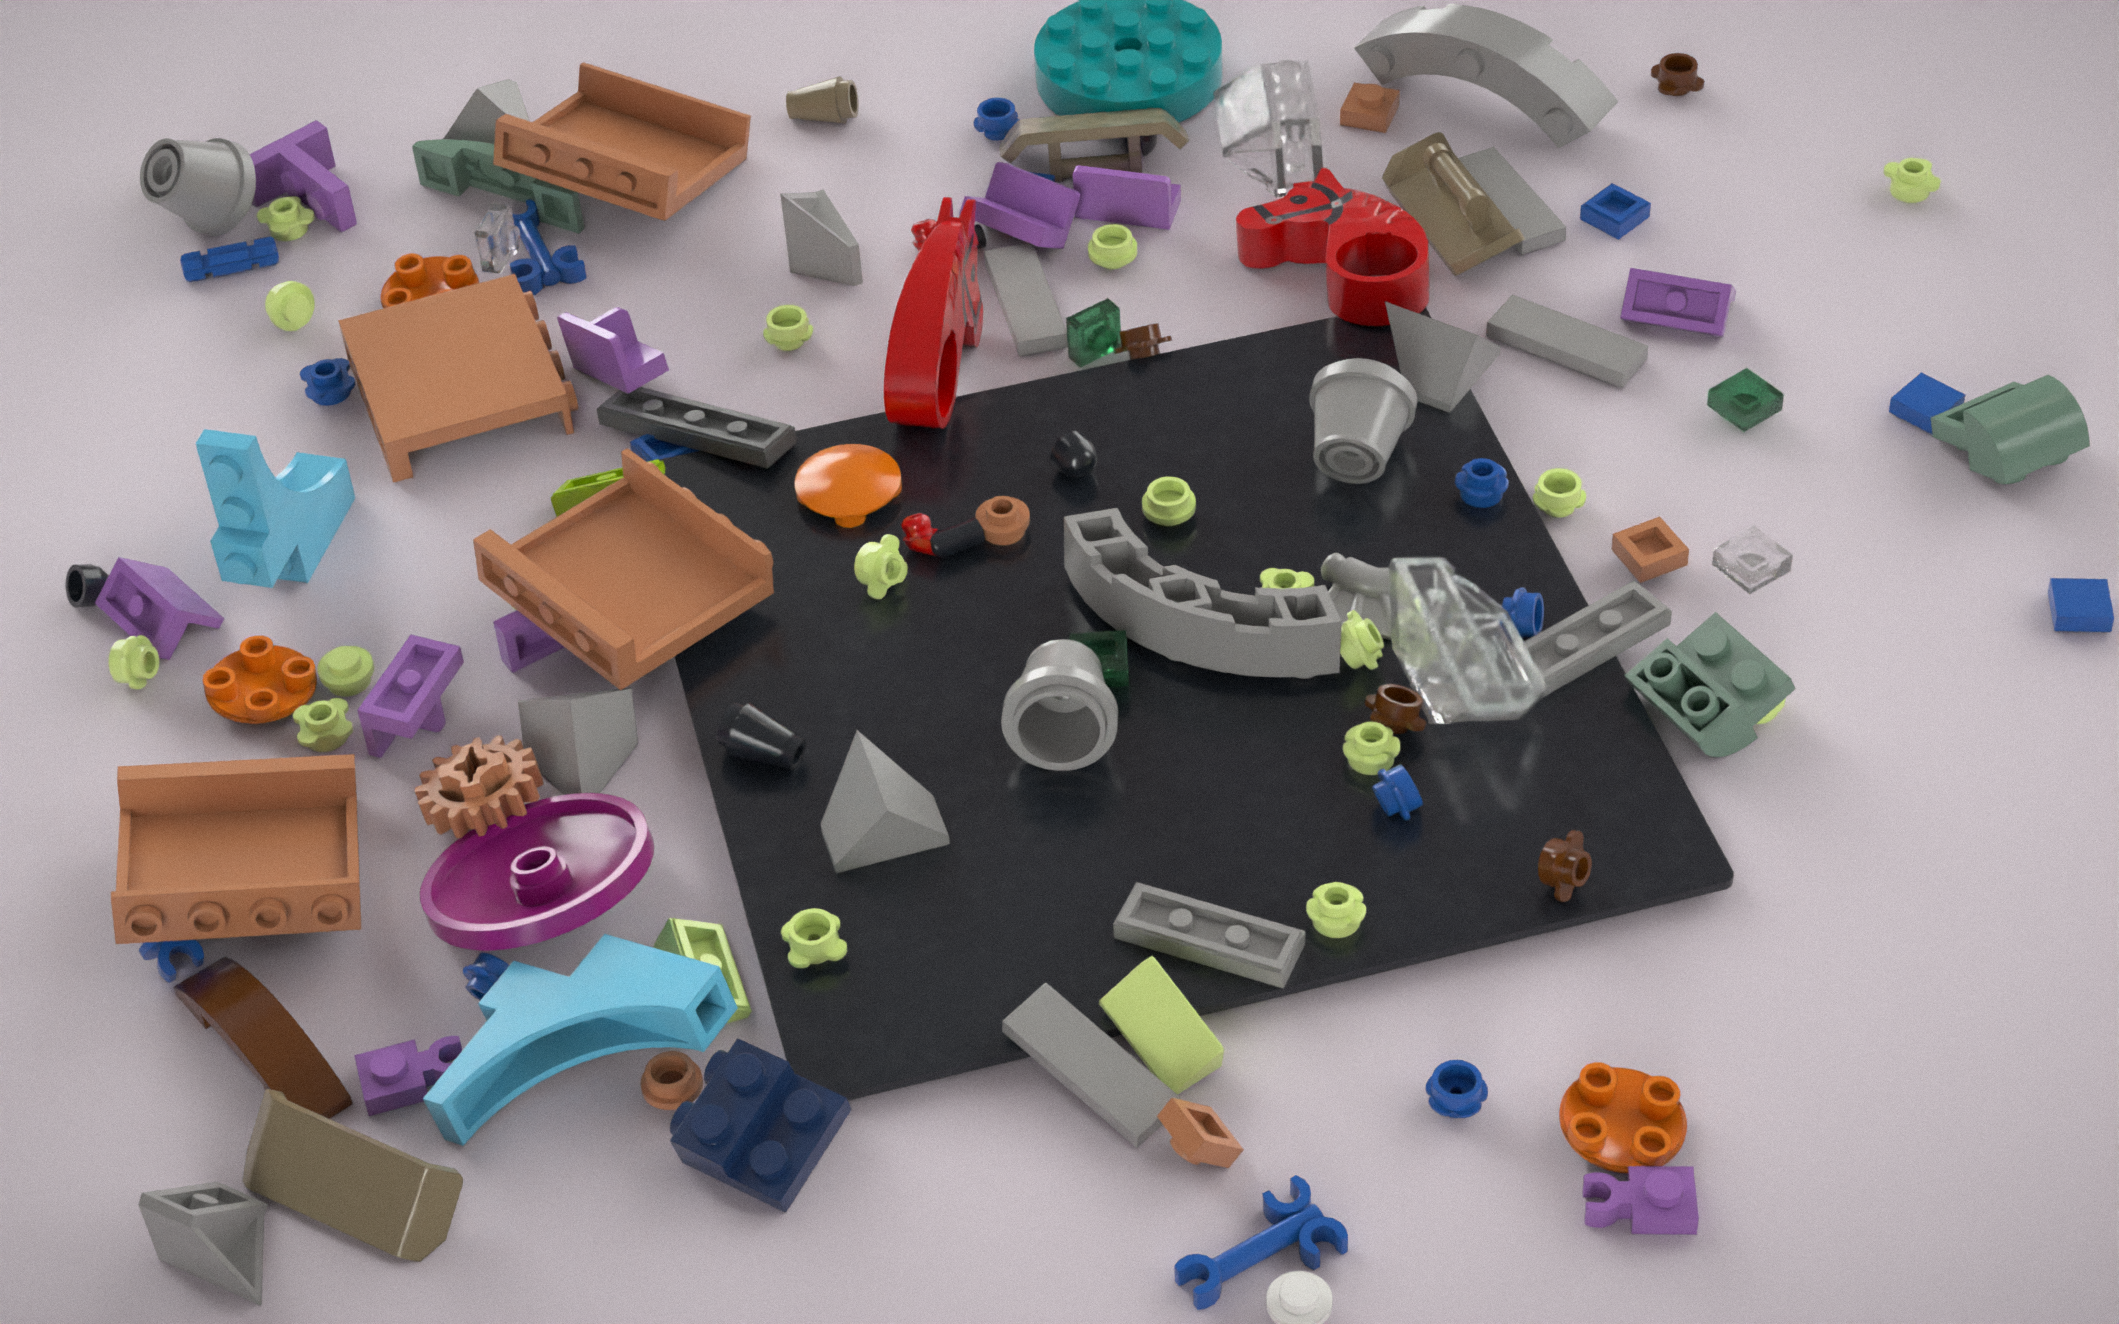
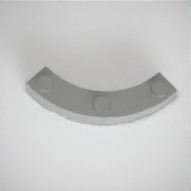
M1448 4L1444 9H1426L1425 6L1406 9L1383 19L1354 47L1381 85L1406 76L1424 74L1454 77L1488 89L1519 108L1548 135L1557 148L1591 132L1618 103V100L1605 84L1581 60L1577 59L1571 62L1562 53L1551 47L1549 44L1553 39L1521 21L1479 7Z
M1118 508L1064 517V564L1073 586L1084 601L1104 621L1138 644L1173 661H1181L1193 666L1224 673L1259 677H1296L1301 679L1312 678L1316 675L1339 673L1342 621L1325 585L1285 589L1255 587V596L1221 590L1217 580L1195 574L1177 565L1164 567L1149 557L1148 547L1131 531L1123 520Z

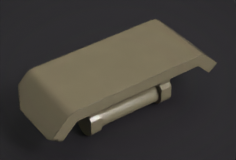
M1147 108L1021 119L1007 132L999 146L1000 157L1011 164L1026 146L1048 144L1050 174L1055 175V182H1061L1063 178H1073L1074 169L1078 165L1142 173L1140 136L1162 134L1179 149H1182L1190 140L1186 130L1166 110L1162 108ZM1127 137L1128 153L1061 159L1060 143Z
M1433 133L1392 155L1382 175L1387 189L1400 207L1413 216L1422 226L1428 243L1454 276L1525 240L1519 228L1515 230L1453 153L1443 133Z
M266 1089L262 1098L246 1152L242 1179L246 1188L391 1255L418 1262L422 1261L446 1241L463 1186V1177L456 1169L427 1163L292 1103L286 1099L283 1092Z

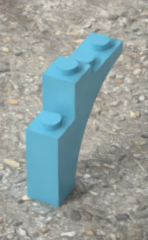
M204 429L195 444L219 525L210 542L221 580L273 588L277 579L308 583L355 500L346 459L297 452L287 467L275 477L262 455L256 436Z
M607 934L601 937L570 977L513 961L478 1003L486 1019L485 1024L436 1081L434 1086L424 1096L423 1101L443 1138L464 1146L487 1120L515 1097L556 1073L582 1062L609 1054L644 1048L674 1047L704 1052L738 1007L719 966Z

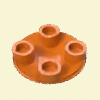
M415 253L406 254L396 260L394 264L396 271L387 279L382 288L381 304L383 308L478 284L479 279L473 270L471 260L465 255L422 258V256Z
M861 444L837 445L815 453L800 466L794 483L798 502L816 513L834 517L835 522L839 526L847 528L863 524L867 514L882 508L902 491L901 472L897 462L886 452Z
M261 635L248 637L240 644V650L224 657L213 668L207 670L203 675L202 681L206 700L216 713L235 722L258 724L285 718L293 714L298 707L305 705L312 698L316 690L317 674L314 661L311 658L293 649L273 645L270 638Z
M1601 1062L1590 1063L1582 1068L1579 1078L1564 1093L1559 1109L1561 1130L1575 1152L1597 1167L1618 1173H1628V1166H1663L1672 1160L1684 1143L1687 1133V1119L1683 1106L1679 1101L1681 1096L1680 1089L1672 1079L1665 1076H1651L1629 1068L1610 1067Z

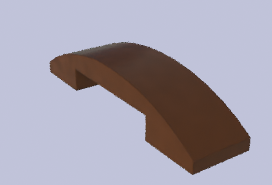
M223 957L173 987L176 996L205 1029L211 1026L263 1084L265 1090L271 1089L283 1092L288 1101L328 1119L353 1105L351 1096L338 1076L296 1020L275 996L239 963L228 957Z

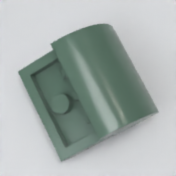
M2045 375L2025 385L2014 381L1931 417L1932 435L1934 438L1955 445L1959 450L1968 451L1970 470L1992 478L1999 484L2020 482L2026 478V474L2047 465L2063 463L2068 459L2069 455L2090 446L2087 423L2077 400L2064 384L2050 375Z
M1716 612L1677 646L1668 638L1665 639L1625 674L1627 681L1635 690L1706 755L1711 757H1724L1734 754L1754 742L1758 737L1753 726L1796 689L1792 679Z

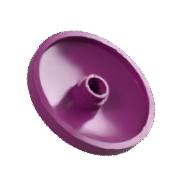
M574 793L524 804L527 814L524 816L513 814L506 818L508 827L504 829L496 824L488 826L485 835L480 837L475 829L470 830L462 838L457 839L434 861L424 876L420 888V903L430 928L437 937L450 945L469 950L492 951L540 943L585 925L624 899L638 885L648 871L654 856V841L644 814L632 802L618 796L603 793Z

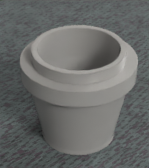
M164 138L154 143L146 153L140 170V185L144 196L149 201L183 218L185 223L194 231L210 236H220L234 229L247 214L255 195L256 177L250 154L242 145L223 138H214L206 142Z
M1346 359L1331 363L1322 368L1313 379L1309 395L1310 406L1314 412L1313 458L1317 467L1329 477L1347 483H1368L1378 479L1384 473L1385 466L1401 433L1406 431L1414 420L1418 399L1411 383L1392 367L1370 359Z
M1060 639L1040 645L1029 656L1021 677L1008 690L1002 708V731L1011 749L1023 760L1047 770L1069 771L1083 768L1096 762L1112 746L1118 729L1117 703L1114 695L1105 684L1102 666L1098 657L1090 648L1082 643Z

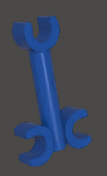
M532 199L525 200L527 211L522 214H513L507 206L501 207V217L505 231L520 236L531 258L518 259L509 264L511 275H516L523 292L531 291L533 295H536L543 289L544 284L546 286H554L559 281L575 284L587 278L584 262L578 259L575 245L561 247L552 256L550 255L537 229L540 219L535 201Z
M1295 1175L1290 1178V1195L1295 1200L1294 1202H1280L1269 1190L1262 1193L1264 1216L1273 1224L1272 1226L1214 1258L1201 1254H1191L1179 1259L1174 1266L1175 1282L1178 1286H1182L1193 1279L1206 1281L1193 1289V1305L1197 1310L1207 1309L1220 1298L1223 1282L1299 1241L1301 1261L1312 1270L1320 1267V1250L1315 1245L1318 1242L1331 1243L1343 1255L1348 1252L1346 1228L1336 1219L1324 1217L1316 1204H1311L1309 1184L1303 1178Z

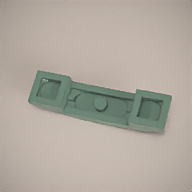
M436 139L417 141L412 146L420 185L459 197L472 186L526 203L525 200L532 199L537 206L540 222L578 234L584 229L578 192L493 165L494 144L469 140Z

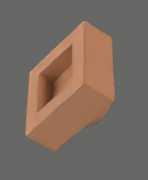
M1354 82L1340 109V125L1386 133L1399 108L1400 90L1384 88L1377 84Z
M1660 516L1616 532L1612 536L1611 550L1640 583L1688 565L1689 548Z
M1171 1098L1157 1115V1118L1172 1136L1170 1139L1172 1148L1179 1156L1192 1164L1199 1165L1202 1162L1230 1168L1244 1150L1210 1106Z

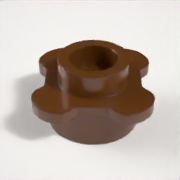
M1668 54L1660 60L1659 64L1651 68V76L1659 82L1658 91L1664 95L1682 96L1690 91L1697 92L1704 88L1705 83L1704 79L1697 75V60L1688 54Z
M1159 323L1119 332L1122 347L1113 349V352L1118 354L1128 351L1130 360L1160 354L1158 344L1172 341V337L1161 336Z
M1385 684L1378 688L1376 695L1366 696L1364 704L1372 711L1370 719L1373 722H1378L1385 727L1391 728L1394 734H1404L1408 732V729L1412 731H1422L1425 729L1426 721L1419 717L1423 699L1414 690L1400 685Z
M1571 830L1567 834L1566 840L1558 838L1549 840L1539 857L1538 875L1540 881L1544 885L1555 887L1554 896L1556 900L1567 902L1571 898L1575 886H1583L1591 873L1592 859L1590 854L1583 849V833L1577 830Z

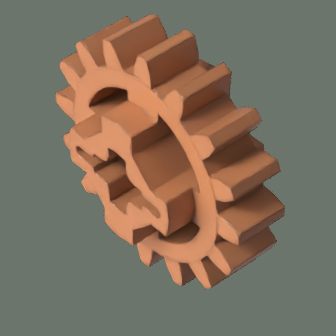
M497 735L490 744H483L480 737L473 739L471 744L462 747L458 745L452 746L451 752L453 755L447 759L443 757L432 759L435 770L421 772L419 777L422 785L415 787L418 805L426 824H434L437 833L440 835L452 828L455 837L462 838L469 829H475L480 837L485 835L489 825L496 824L504 829L508 827L506 819L512 814L516 816L526 815L527 811L524 802L538 801L540 796L537 787L544 785V781L531 747L524 749L519 739H515L505 745L502 735Z

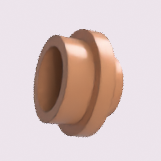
M997 496L985 501L978 507L976 519L982 526L985 539L995 545H1010L1019 541L1024 536L1025 530L1030 523V512L1027 505L1019 499L1009 496Z
M678 1051L662 1052L651 1058L645 1067L640 1081L642 1095L647 1103L655 1108L662 1110L677 1109L683 1102H693L700 1095L703 1089L702 1072L688 1055Z

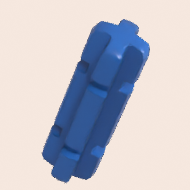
M269 236L254 239V245L247 246V242L244 241L207 249L208 254L201 255L200 250L184 253L180 259L186 281L194 282L206 279V274L213 273V277L253 270L252 265L259 264L260 268L273 266L279 263V254L274 238Z

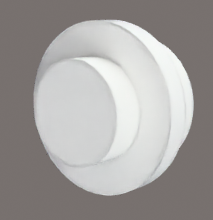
M1305 1271L1288 1272L1276 1278L1268 1288L1266 1307L1269 1316L1276 1324H1323L1329 1318L1332 1311L1333 1299L1331 1289L1322 1278L1313 1273Z

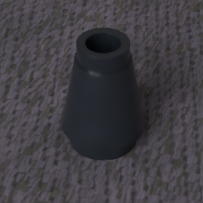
M738 702L731 704L720 722L716 736L717 743L726 747L728 755L785 767L790 770H794L799 764L807 743L805 738L798 736L797 733L752 702L746 705Z

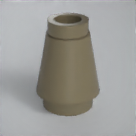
M841 76L794 91H788L786 94L788 116L790 119L845 124L848 118H856L858 115L859 100L856 85L853 80H843Z

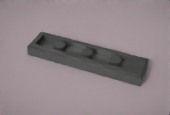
M639 387L629 394L619 390L596 409L600 425L642 436L650 434L655 436L657 440L767 469L797 443L794 426Z

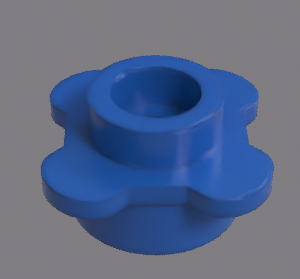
M344 358L324 359L313 365L305 366L300 371V378L302 381L307 382L308 386L305 388L306 396L315 403L324 406L335 405L346 400L356 385L354 377L348 375V370L350 369L349 361Z

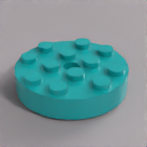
M1079 0L1050 16L1038 32L1034 43L1036 87L1042 101L1058 116L1162 108L1180 123L1204 109L1214 99L1222 83L1221 33L1205 10L1184 0Z

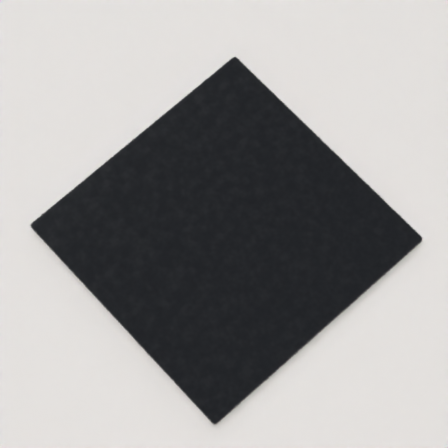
M1426 307L1422 312L1419 313L1421 315L1432 318ZM1338 316L957 396L951 418L944 429L891 424L886 417V413L881 412L796 430L797 443L768 469L703 451L659 459V461L663 460L665 476L680 487L688 488L698 500L716 513L725 515L734 526L749 537L764 543L773 557L774 593L674 656L785 1059L790 1063L795 1074L846 1097L849 1101L1031 1057L1002 1032V1021L1044 983L1051 986L1110 1038L1122 1035L1099 1005V1000L1141 962L1151 956L1158 961L1198 1015L1202 1016L1722 891L1732 886L1734 878L1732 867L1636 691L1627 681L1626 673L1616 656L1543 698H1540L1504 666L1505 652L1530 639L1522 637L1521 643H1517L1514 641L1511 631H1504L1502 628L1501 610L1505 597H1513L1516 589L1524 587L1527 593H1540L1542 595L1544 604L1542 631L1589 605L1471 389L1450 413L1417 401L1414 420L1411 426L1401 433L1385 466L1384 473L1374 481L1360 484L1342 482L1331 478L1323 473L1314 462V412L1309 402L1313 379L1325 366L1354 358L1378 361L1392 367L1400 374L1401 372L1390 325H1359L1345 321ZM1071 431H1080L1092 442L1096 449L1097 462L1095 468L1089 475L1081 478L1068 477L1060 472L1050 461V453L1054 444L1064 434ZM837 445H868L886 452L897 462L902 480V491L898 496L894 497L882 508L867 514L863 524L852 528L839 526L835 522L834 517L816 513L798 502L794 484L795 476L800 466L809 457L821 450ZM1474 459H1490L1501 465L1507 472L1505 478L1509 481L1508 488L1503 493L1500 502L1491 507L1479 508L1468 505L1462 500L1460 490L1455 485L1456 474L1462 472L1463 465ZM1162 477H1177L1184 480L1196 498V510L1189 520L1174 526L1159 525L1147 519L1142 511V498L1147 492L1150 483ZM997 496H1009L1019 499L1027 505L1030 512V523L1025 530L1024 536L1019 541L1010 545H995L985 539V542L943 558L912 551L903 541V538L906 537L901 527L903 520L908 516L918 513L926 514L930 517L931 528L946 529L976 518L978 507L985 501ZM1118 508L1123 520L1131 531L1148 547V556L1164 567L1177 565L1195 574L1217 580L1221 590L1255 596V587L1262 588L1263 585L1260 582V574L1269 568L1290 569L1297 573L1302 571L1308 572L1314 577V586L1325 585L1329 591L1332 587V582L1322 578L1321 567L1325 559L1333 553H1339L1346 559L1353 557L1378 568L1405 565L1412 579V588L1440 618L1441 626L1439 628L1416 629L1403 636L1398 643L1382 638L1384 647L1381 649L1382 657L1376 660L1378 667L1373 670L1367 668L1366 665L1353 669L1340 654L1339 673L1316 675L1308 679L1246 676L1201 668L1181 661H1173L1121 634L1104 621L1084 601L1073 586L1065 569L1064 517ZM884 535H894L900 542L899 554L908 566L907 576L903 582L889 587L882 599L871 598L867 592L868 585L860 583L855 575L854 564L857 553L866 543H880ZM1060 639L1082 643L1096 654L1102 666L1105 684L1114 695L1118 707V729L1110 749L1096 762L1083 768L1069 771L1047 770L1023 760L1007 743L1001 725L1005 696L1010 687L1021 677L1031 653L1046 642ZM1385 684L1407 687L1417 692L1423 699L1419 717L1426 721L1425 729L1422 731L1408 729V732L1404 734L1393 733V737H1397L1400 741V751L1394 758L1390 769L1401 764L1412 778L1423 801L1421 807L1409 813L1411 819L1407 821L1403 820L1399 812L1390 817L1386 815L1372 789L1373 785L1380 782L1378 774L1365 775L1355 771L1350 766L1348 758L1343 752V744L1346 742L1345 735L1348 730L1365 722H1373L1370 719L1372 711L1364 704L1366 696L1376 695L1378 688ZM738 702L746 705L752 702L797 733L798 736L806 739L807 743L804 754L794 770L727 754L726 747L717 743L716 736L720 722L731 704ZM857 730L933 795L948 832L950 844L836 873L821 832L820 824ZM1571 830H1577L1583 833V849L1590 854L1592 859L1591 873L1586 883L1581 887L1575 886L1571 898L1567 902L1556 900L1554 896L1555 887L1544 885L1540 881L1538 875L1539 857L1549 840L1553 838L1566 840L1567 834ZM1139 882L1305 931V946L1283 989L1115 939L1113 923L1135 883ZM1340 882L1351 885L1362 893V903L1366 905V915L1360 922L1359 928L1353 934L1343 938H1330L1320 934L1313 926L1312 920L1306 911V904L1309 899L1313 898V891L1321 885ZM817 908L836 915L840 920V928L837 931L839 939L844 940L847 944L846 955L838 961L827 960L820 964H810L807 968L793 967L788 961V953L791 951L789 942L782 939V927L794 915L806 909Z

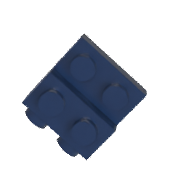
M737 1038L728 1052L718 1050L710 1058L704 1072V1082L707 1085L695 1103L685 1101L675 1111L670 1124V1133L673 1135L670 1142L682 1163L786 1213L852 1108L846 1097L795 1074L788 1061Z

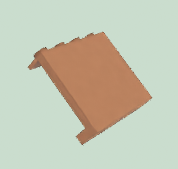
M583 62L579 68L578 92L533 122L509 114H504L496 120L493 165L666 221L747 159L751 115Z
M515 274L338 320L347 359L393 483L413 478L409 452L555 412L558 413L566 434L574 433L570 412L578 410V402L573 385L570 380L561 381L565 380V374L557 350L548 351L552 349V344L544 320L536 322V320H539V314L534 296L531 291H522Z
M628 448L621 451L623 478L516 542L508 543L491 529L473 539L479 581L620 691L774 593L773 557L764 543L749 537L734 526L725 515L716 513L698 500L688 488L680 487L662 474L655 464L646 462Z
M354 754L118 766L117 786L120 817L116 891H111L116 944L361 930L358 815Z

